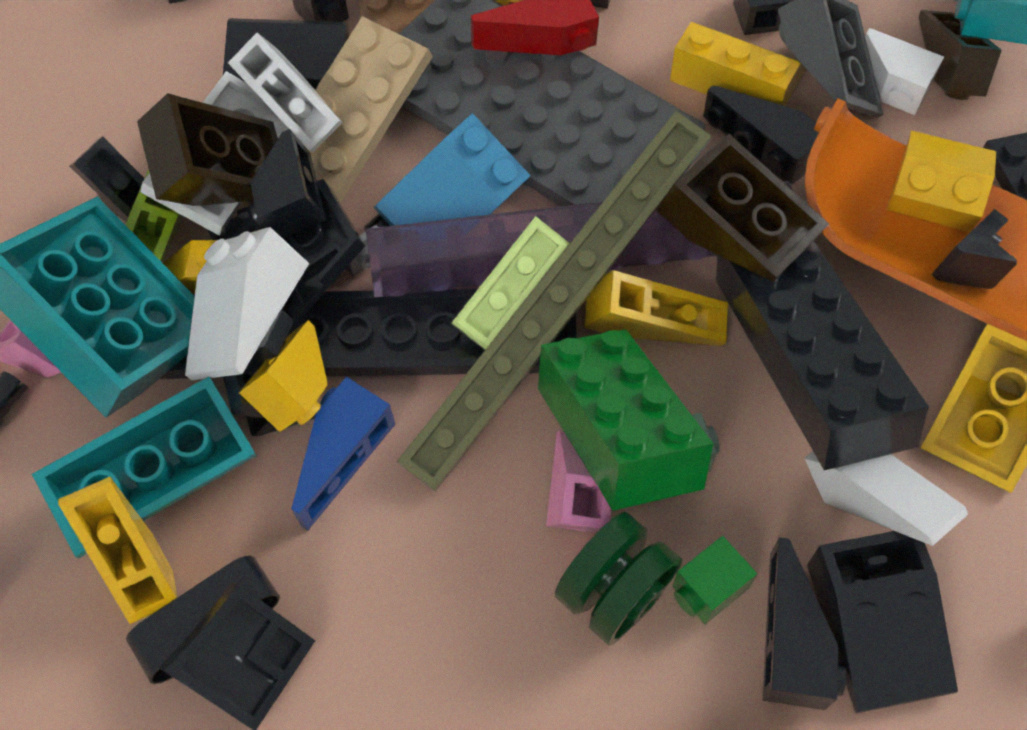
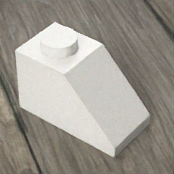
M869 28L865 38L880 101L915 115L936 77L944 56Z

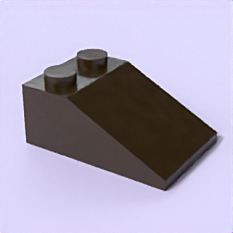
M169 93L137 121L156 199L191 206L254 201L250 183L278 140L273 121Z
M730 134L723 138L673 184L657 210L662 217L690 242L772 282L829 225L824 218Z

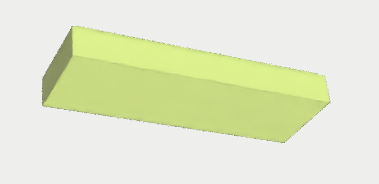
M535 216L451 324L486 350L570 243Z

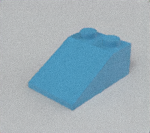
M472 113L374 206V209L433 269L531 175Z

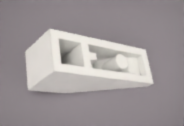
M256 33L228 62L310 152L313 153L342 124V121L301 73L275 46L259 33Z
M813 451L804 458L824 503L931 546L937 543L968 515L967 509L963 504L891 454L825 471Z

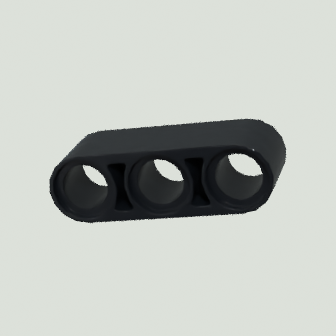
M251 555L243 556L232 561L137 624L128 633L126 641L151 684L163 683L173 678L159 669L160 666L197 627L231 582L239 584L272 609L278 604L280 595L255 557Z

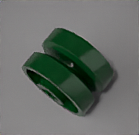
M625 511L611 519L591 538L571 562L555 589V598L573 614L583 613L594 607L591 613L589 628L608 646L619 641L651 610L676 575L683 561L678 554L660 541L650 544L643 549L648 529Z

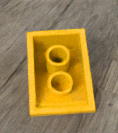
M987 323L920 449L1009 493L1013 492L1027 466V341Z

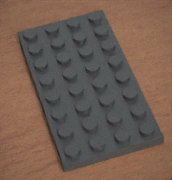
M435 0L399 33L428 48L433 56L402 107L447 135L473 113L531 175L524 182L526 185L585 222L591 218L675 111L682 114L704 131L706 128L705 123L580 51L557 56L474 49L471 44V15L501 7V5L492 0Z

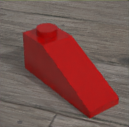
M522 0L471 15V44L477 50L562 56L596 45L599 15L590 0Z

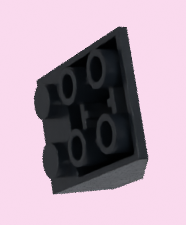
M891 531L820 545L808 562L807 567L820 607L838 644V662L844 664L846 668V686L855 713L957 693L958 688L938 577L925 543L899 532Z

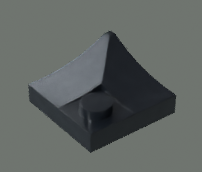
M231 582L207 615L182 644L163 662L159 669L250 729L257 730L316 640L242 586Z

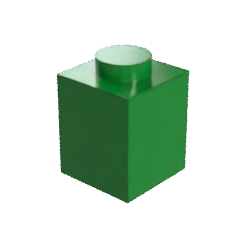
M722 535L677 571L672 585L676 590L674 597L691 617L697 615L706 625L751 587L758 573Z

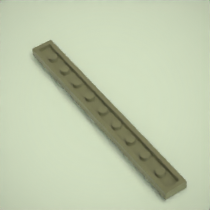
M675 111L397 460L401 466L436 492L538 362L541 345L552 343L661 205L673 184L686 173L708 145L712 137L710 134L679 112Z

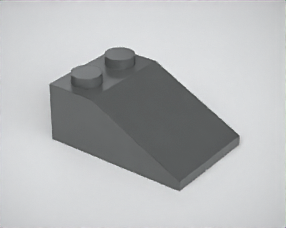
M794 0L778 8L781 24H779V34L782 41L835 101L837 98L846 101L848 109L876 118L884 115L858 5L848 0Z

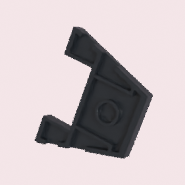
M324 179L317 181L326 220L283 238L309 263L281 309L294 319L290 331L365 247L334 191ZM250 206L237 210V216L231 218L220 236L208 229L207 231L212 240H227L237 237L243 232L248 231L251 233L266 227L261 228L256 223Z

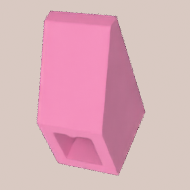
M557 431L546 526L589 533L598 532L610 521L611 507L565 432Z

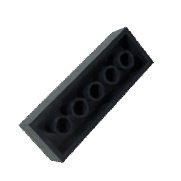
M814 241L774 282L717 255L716 282L824 471L919 447L929 409L928 404Z

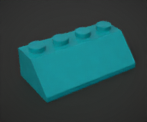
M210 376L32 473V476L74 556L79 559L86 555L87 552L59 507L58 499L111 477L141 519L145 521L257 455Z

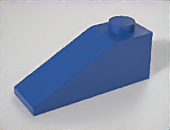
M347 376L337 388H331L323 396L320 402L321 407L315 415L291 508L300 526L307 531L395 426L390 404Z

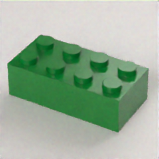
M626 329L619 331L610 330L603 334L580 338H566L558 342L541 345L538 390L612 511L705 489L714 443Z

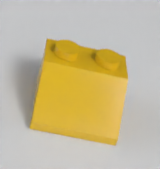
M911 130L886 210L971 232L984 214L995 177L996 151Z

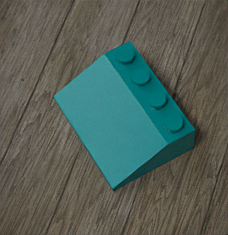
M98 196L0 243V310L105 418L141 395L188 355L195 296Z

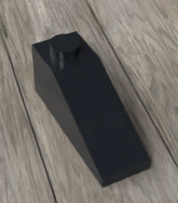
M779 537L770 553L762 701L826 710L837 700V696H842L844 693L846 668L844 664L838 663V644L790 539Z

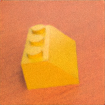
M690 22L674 48L670 81L706 95L708 89L715 85L786 106L806 68L798 60L709 27Z

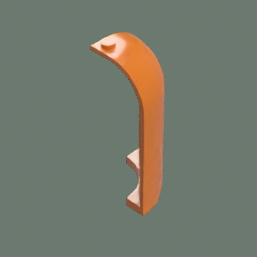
M837 98L832 108L826 106L814 127V131L819 134L811 148L805 172V190L808 205L829 223L822 231L823 235L836 248L853 259L974 318L1027 341V200L995 185L991 187L983 217L978 224L994 209L1005 216L1008 222L997 233L1003 238L998 245L1017 260V265L994 288L984 289L939 281L931 274L970 232L886 210L906 145L859 120L848 110L846 101Z

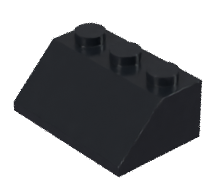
M229 18L226 30L223 75L227 71L244 81L228 62L256 33H259L275 46L316 90L349 38L348 22Z

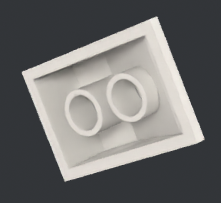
M271 227L251 233L246 231L237 237L227 240L219 239L205 253L204 259L207 262L197 275L185 376L190 380H201L208 376L216 378L242 374L309 265Z

